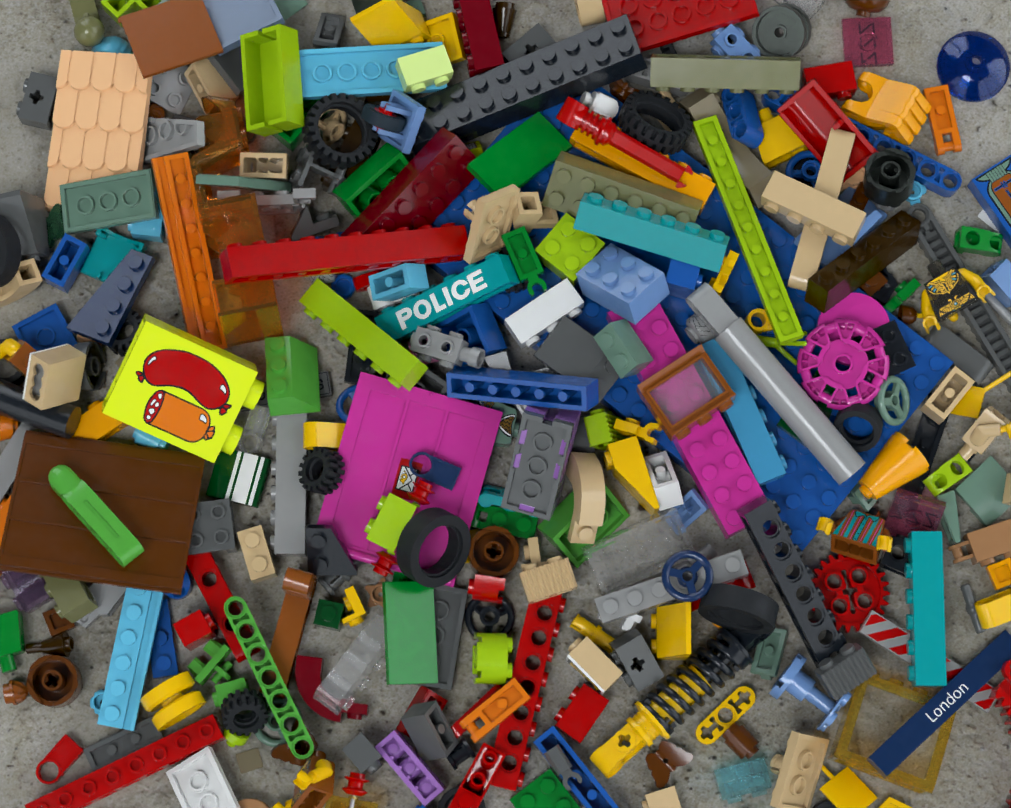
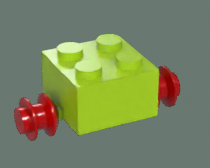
M421 479L418 483L412 482L415 486L413 492H407L409 498L414 500L412 503L392 493H389L388 496L382 495L376 509L380 510L377 518L371 517L364 532L368 533L366 539L387 549L388 553L384 551L376 552L379 559L377 562H371L375 566L373 571L384 577H387L388 573L394 575L391 567L392 565H398L397 558L394 557L396 554L394 551L402 530L412 518L416 508L420 507L419 504L429 505L430 502L427 497L429 494H435V492L431 491L433 486Z

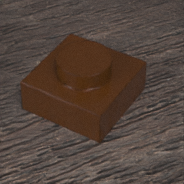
M879 272L861 285L859 289L872 297L887 284L888 280Z
M55 608L42 613L52 637L76 628L75 622L71 623L65 617L61 619Z

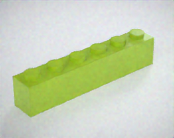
M317 278L299 300L306 307L303 311L313 320L319 317L322 320L319 325L330 334L335 330L339 334L337 339L346 347L352 344L356 348L353 352L363 361L367 358L373 361L370 366L382 375L384 372L389 374L390 377L387 380L399 389L403 386L410 391L427 371L428 367L320 279Z

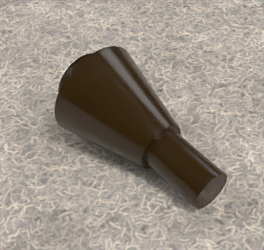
M67 632L39 643L26 644L27 654L42 652L44 654L69 657L71 651L74 650V640Z

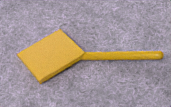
M1011 371L984 388L971 386L950 414L978 419L985 392L1011 377Z

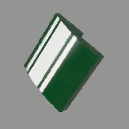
M236 450L231 455L220 451L214 464L206 495L217 499L229 498L231 502L258 508L271 460Z

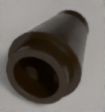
M496 2L495 8H493L498 38L508 39L510 37L517 12L514 3Z

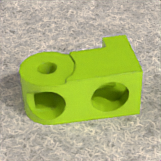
M958 453L922 482L932 495L937 497L961 481L973 470ZM952 463L960 465L962 469L961 474Z

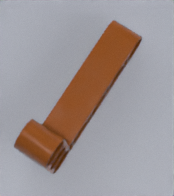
M288 567L285 573L282 589L286 594L269 651L287 689L317 584V578L314 573ZM267 671L262 676V682L266 685H271L276 681V674L272 671ZM260 687L259 692L263 694V691ZM279 694V695H276L275 697H276V698H280V699H284V698H285V695Z

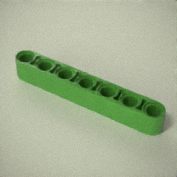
M238 596L230 597L224 604L225 614L292 754L297 759H308L314 753L313 741L255 620L243 598ZM232 603H241L243 605L242 613L239 615L230 614L229 607ZM245 625H250L254 628L253 636L247 639L241 637V628ZM261 648L265 651V657L262 661L256 662L251 659V653L254 649ZM267 671H272L276 674V681L271 685H266L262 682V676ZM283 694L287 697L288 701L285 707L276 708L273 705V699L276 695ZM296 718L299 722L298 728L292 732L287 731L284 728L286 719ZM299 741L309 743L310 750L307 754L299 755L296 753L295 746Z

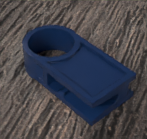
M425 452L414 454L409 461L410 471L415 476L451 491L462 469ZM419 455H426L431 461V469L425 474H417L412 467V460Z

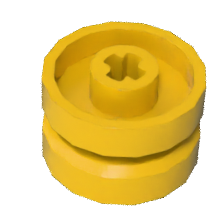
M188 671L160 683L140 699L147 712L159 710L151 719L157 731L165 730L179 723L207 703L200 691L187 693L195 684Z

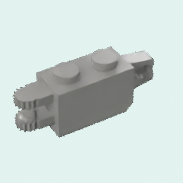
M89 582L87 585L98 608L76 622L87 629L100 616L104 618L111 617L124 601L126 587Z

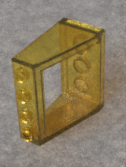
M877 673L851 690L852 696L846 704L827 759L919 794H932L956 712L940 727L924 779L898 769H894L884 779L866 760V757L847 751L867 684L921 705H925L932 698L927 696L928 691L918 687H913V690L903 687L904 682L889 678V681L879 678L880 674Z

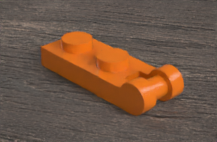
M948 84L923 89V96L931 105L927 115L936 155H944L948 151H953V153L961 152L962 144ZM950 135L951 141L944 142L942 136Z
M513 678L461 720L459 724L463 729L468 730L472 735L470 737L471 740L476 744L530 700L531 697L518 681ZM479 717L485 723L480 729L474 723Z

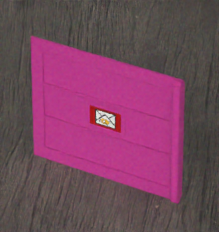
M360 372L338 449V455L343 457L341 461L345 463V466L341 468V470H345V474L340 476L343 481L342 483H337L339 488L337 490L333 489L332 494L325 495L317 525H333L338 534V539L344 543L348 550L347 554L351 559L369 564L377 562L379 557L376 552L384 551L388 553L387 549L366 539L368 533L364 532L371 517L377 518L380 510L376 509L382 495L388 496L389 493H392L412 503L414 500L409 498L407 492H413L415 486L412 482L418 483L421 479L433 486L431 491L435 492V494H429L427 499L430 504H419L420 507L416 508L412 517L427 508H442L461 518L470 530L503 412L456 398H449L445 395L413 387L410 391L403 386L398 389L386 378ZM418 452H425L462 468L453 490L451 491L415 476L409 468L411 457ZM419 455L412 460V467L417 474H425L431 469V461L426 455ZM446 526L435 528L422 543L419 552V564L422 569L435 565L444 554L448 544V530ZM392 565L391 570L401 572L398 565ZM456 577L445 585L454 587Z

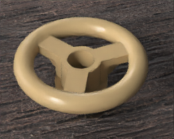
M330 109L335 110V112L329 118L319 120L318 128L323 131V141L327 146L332 145L343 136L347 122L345 111Z

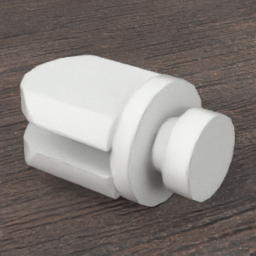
M585 91L579 102L589 108L588 112L591 113L593 110L595 115L600 114V118H613L618 113V102L601 92L594 91L589 93Z

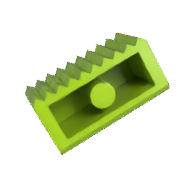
M605 409L593 410L590 412V416L584 417L590 447L606 451L607 444L626 439L625 436L613 428L616 418L620 420L622 418L613 415L612 411L605 412Z

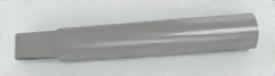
M704 282L685 298L689 307L716 337L714 340L839 485L850 478L866 463L745 321L735 315L708 283Z

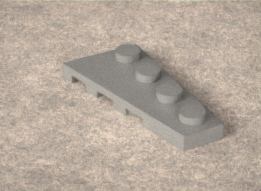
M148 117L143 165L151 163L152 158L188 152L204 147V122Z

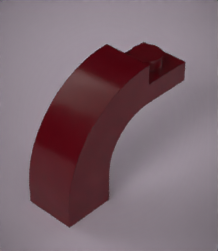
M297 655L295 667L297 687L303 700L315 713L329 721L341 724L343 714H347V719L362 720V716H368L369 705L337 701L326 693L322 684L323 658Z

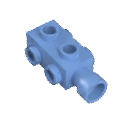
M730 24L726 28L716 29L711 34L714 38L710 42L712 46L710 50L713 55H762L758 47L750 44L744 38L745 34L738 26ZM728 36L734 42V44H730L728 42Z

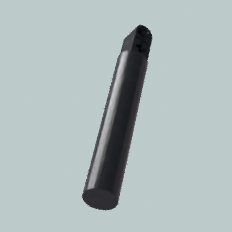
M0 379V415L65 439H70L74 435L81 419L80 407L66 403L40 410L22 399L24 387Z

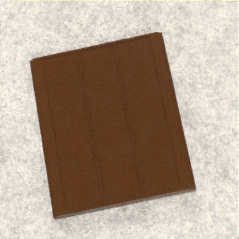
M26 430L0 546V571H12L181 595L206 459L186 452L79 437L65 439L51 433ZM57 465H66L71 468L135 536L144 548V552L127 566L122 567L51 488L48 479L50 470Z

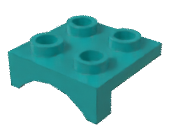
M107 228L98 229L95 233L97 236L80 272L104 282L131 249L145 253L147 247L144 243L125 238Z

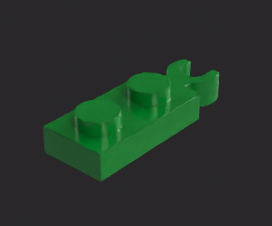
M525 226L501 235L520 283L528 281V294L531 297L535 295L532 289L534 285H540L543 292H546L547 285L545 281L538 277L544 274V270Z

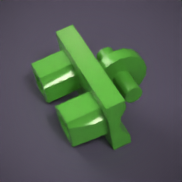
M211 639L204 646L203 650L212 659L205 665L196 657L187 667L195 676L194 680L202 686L215 671L217 673L211 679L215 684L223 677L228 681L232 678L227 672L233 664L227 660L221 668L219 667L232 652L231 649L225 644L222 646Z

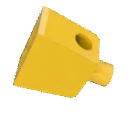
M769 107L758 111L764 132L763 141L758 148L764 166L771 169L790 160L795 154L808 150L805 144L779 115L773 116Z

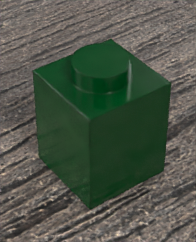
M319 599L313 624L315 627L340 632L341 619L344 617L346 608L345 605Z

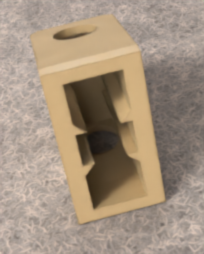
M240 152L239 176L288 181L289 155L287 153ZM251 162L253 163V171H252V172H251Z

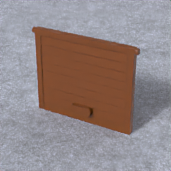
M170 0L117 19L118 23H121L143 79L224 53L203 0Z

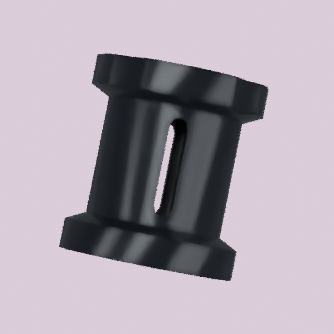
M464 737L460 739L461 742L457 744L447 757L454 770L458 769V765L468 758L476 757Z

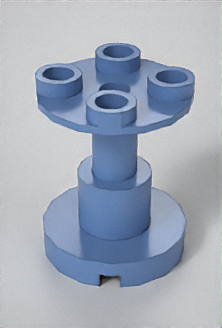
M798 653L791 661L792 664L786 667L768 694L777 700L786 690L800 702L805 698L825 713L816 730L824 732L838 716L836 712L842 706H845L852 694L848 692L834 702L814 687L816 681L800 670L807 658Z

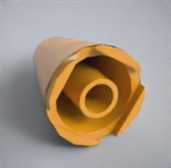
M896 431L890 436L859 480L861 485L859 490L867 499L872 497L874 500H877L929 470V463L916 446L912 448L907 443L909 439L900 432Z

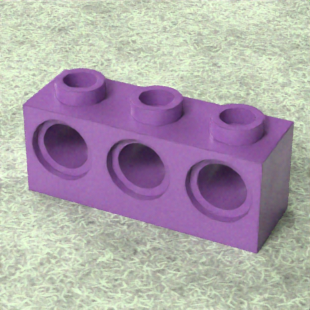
M393 730L375 746L377 751L424 806H427L446 789L444 784L398 730Z

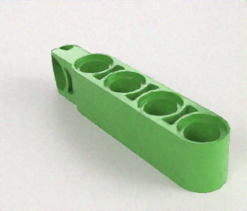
M57 465L50 470L48 479L51 488L122 567L127 566L144 552V548L135 536L71 468L66 465Z

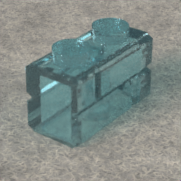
M764 757L713 771L720 801L727 800L728 804L743 801L742 795L749 793L752 794V798L766 795V789L772 787Z

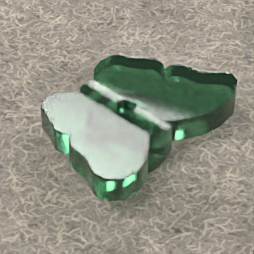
M55 204L50 211L49 217H46L49 248H52L55 241L62 239L64 236L61 204Z

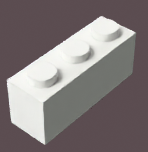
M566 278L504 319V325L521 349L526 345L530 348L541 340V335L547 331L550 334L563 316L570 320L579 316L582 313L581 309L584 307V301L568 278Z

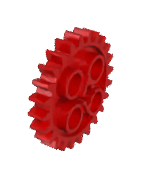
M837 553L836 560L832 555L827 556L829 564L824 561L819 562L822 570L813 569L812 572L817 578L812 579L815 588L818 587L825 597L823 604L826 610L829 609L836 619L834 624L837 631H839L841 626H844L845 633H849L850 628L853 626L854 631L857 633L860 629V624H863L870 610L875 611L881 616L884 615V611L880 606H887L889 604L883 600V597L889 596L890 592L883 590V587L887 586L889 582L881 581L880 578L886 573L876 572L879 564L871 566L869 565L870 563L847 556L844 557ZM842 570L846 571V581L848 589H853L854 593L850 595V599L853 608L855 609V614H852L850 611L849 596L847 594H843V590L846 589V582L841 573ZM853 571H860L863 574L864 580L862 583L853 581ZM829 576H835L838 579L839 586L837 589L828 586L827 578ZM860 595H864L869 599L868 608L859 606L857 599ZM839 600L844 603L845 610L842 614L834 611V601Z

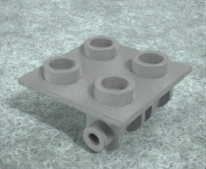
M185 65L154 75L152 77L150 101L174 115H180L192 92V88L184 75L188 67Z

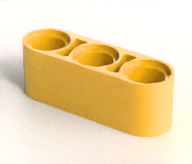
M315 421L303 423V449L313 450V447H323L338 452L346 424Z
M1011 588L974 603L982 629L993 628L1011 621Z

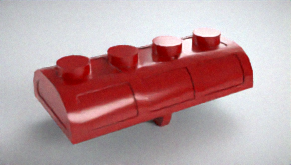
M815 78L808 81L777 109L779 116L820 163H822L831 128L856 133L843 183L864 167L873 153H879L839 108L837 103L819 85Z

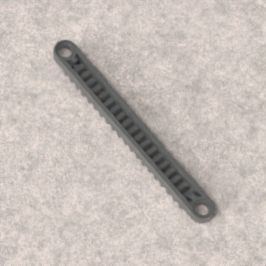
M922 203L913 204L907 213L912 216V212L919 210L925 215V220L921 222L917 242L920 249L924 251L925 257L929 259L930 265L934 267L935 273L941 276L952 269L958 272V269L966 268L928 206ZM966 281L963 286L958 283L956 284L955 288L951 291L950 298L955 300L953 298L955 295H958L959 298L970 292L968 286L976 296L977 292ZM977 296V298L959 308L960 314L965 318L966 324L970 326L971 332L975 334L982 350L986 352L987 358L991 360L997 374L1001 377L1011 371V340L989 304L983 303ZM1011 377L1003 381V384L1007 386L1008 392L1011 393Z

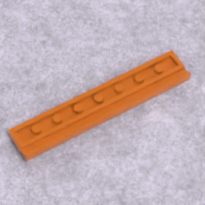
M188 152L152 158L151 163L186 332L217 347L226 349L228 346Z

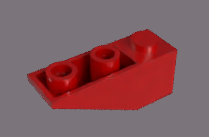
M483 743L448 808H479L506 754Z

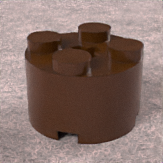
M488 526L478 531L472 537L468 562L474 573L505 578L514 570L519 557V545L507 529L499 526ZM491 548H496V553L500 554L496 555L495 559L490 558V554L486 553L490 552Z
M46 655L37 659L31 665L26 686L31 697L38 703L51 708H61L71 704L80 694L83 688L82 675L79 668L69 659L59 655ZM53 676L59 678L56 687L50 685L53 682L51 679Z

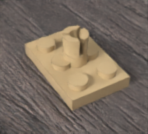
M509 185L477 200H472L467 204L472 211L465 208L464 216L472 222L468 241L465 245L466 249L463 260L468 264L480 261L487 255L496 251L499 252L502 247H505L501 235L510 232L520 193V188L516 185Z
M791 731L785 755L776 754L770 762L772 767L770 771L778 775L772 792L770 806L775 808H810L829 739Z

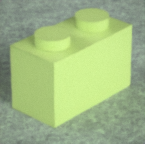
M444 45L397 58L395 65L404 93L411 91L413 94L420 93L426 87L434 84L436 87L443 86L449 83L454 73Z

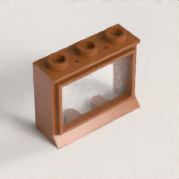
M702 344L638 384L636 391L670 441L676 438L680 441L691 433L690 429L697 424L700 427L712 420L713 417L711 415L718 410L721 413L725 412L734 405L732 401L736 397V393L733 392L707 355Z

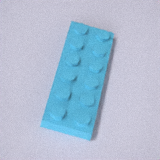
M443 42L299 50L303 100H317L332 93H336V95L346 93V97L349 95L355 97L391 95L393 89L404 93L395 68L397 58L443 45ZM434 84L426 87L420 93L437 92L446 88L447 84L436 87Z

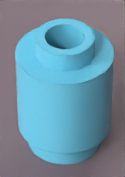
M137 428L134 430L132 437L135 438L134 444L138 446L165 450L170 446V443Z

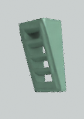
M953 490L937 496L932 501L950 546L961 542L956 493Z

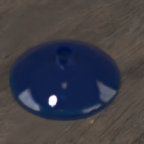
M966 31L951 37L943 45L937 57L936 70L941 85L948 84L949 92L952 96L966 102H982L994 97L1002 90L1009 77L1010 62L1006 50L994 37L983 32ZM972 59H979L980 64H974Z

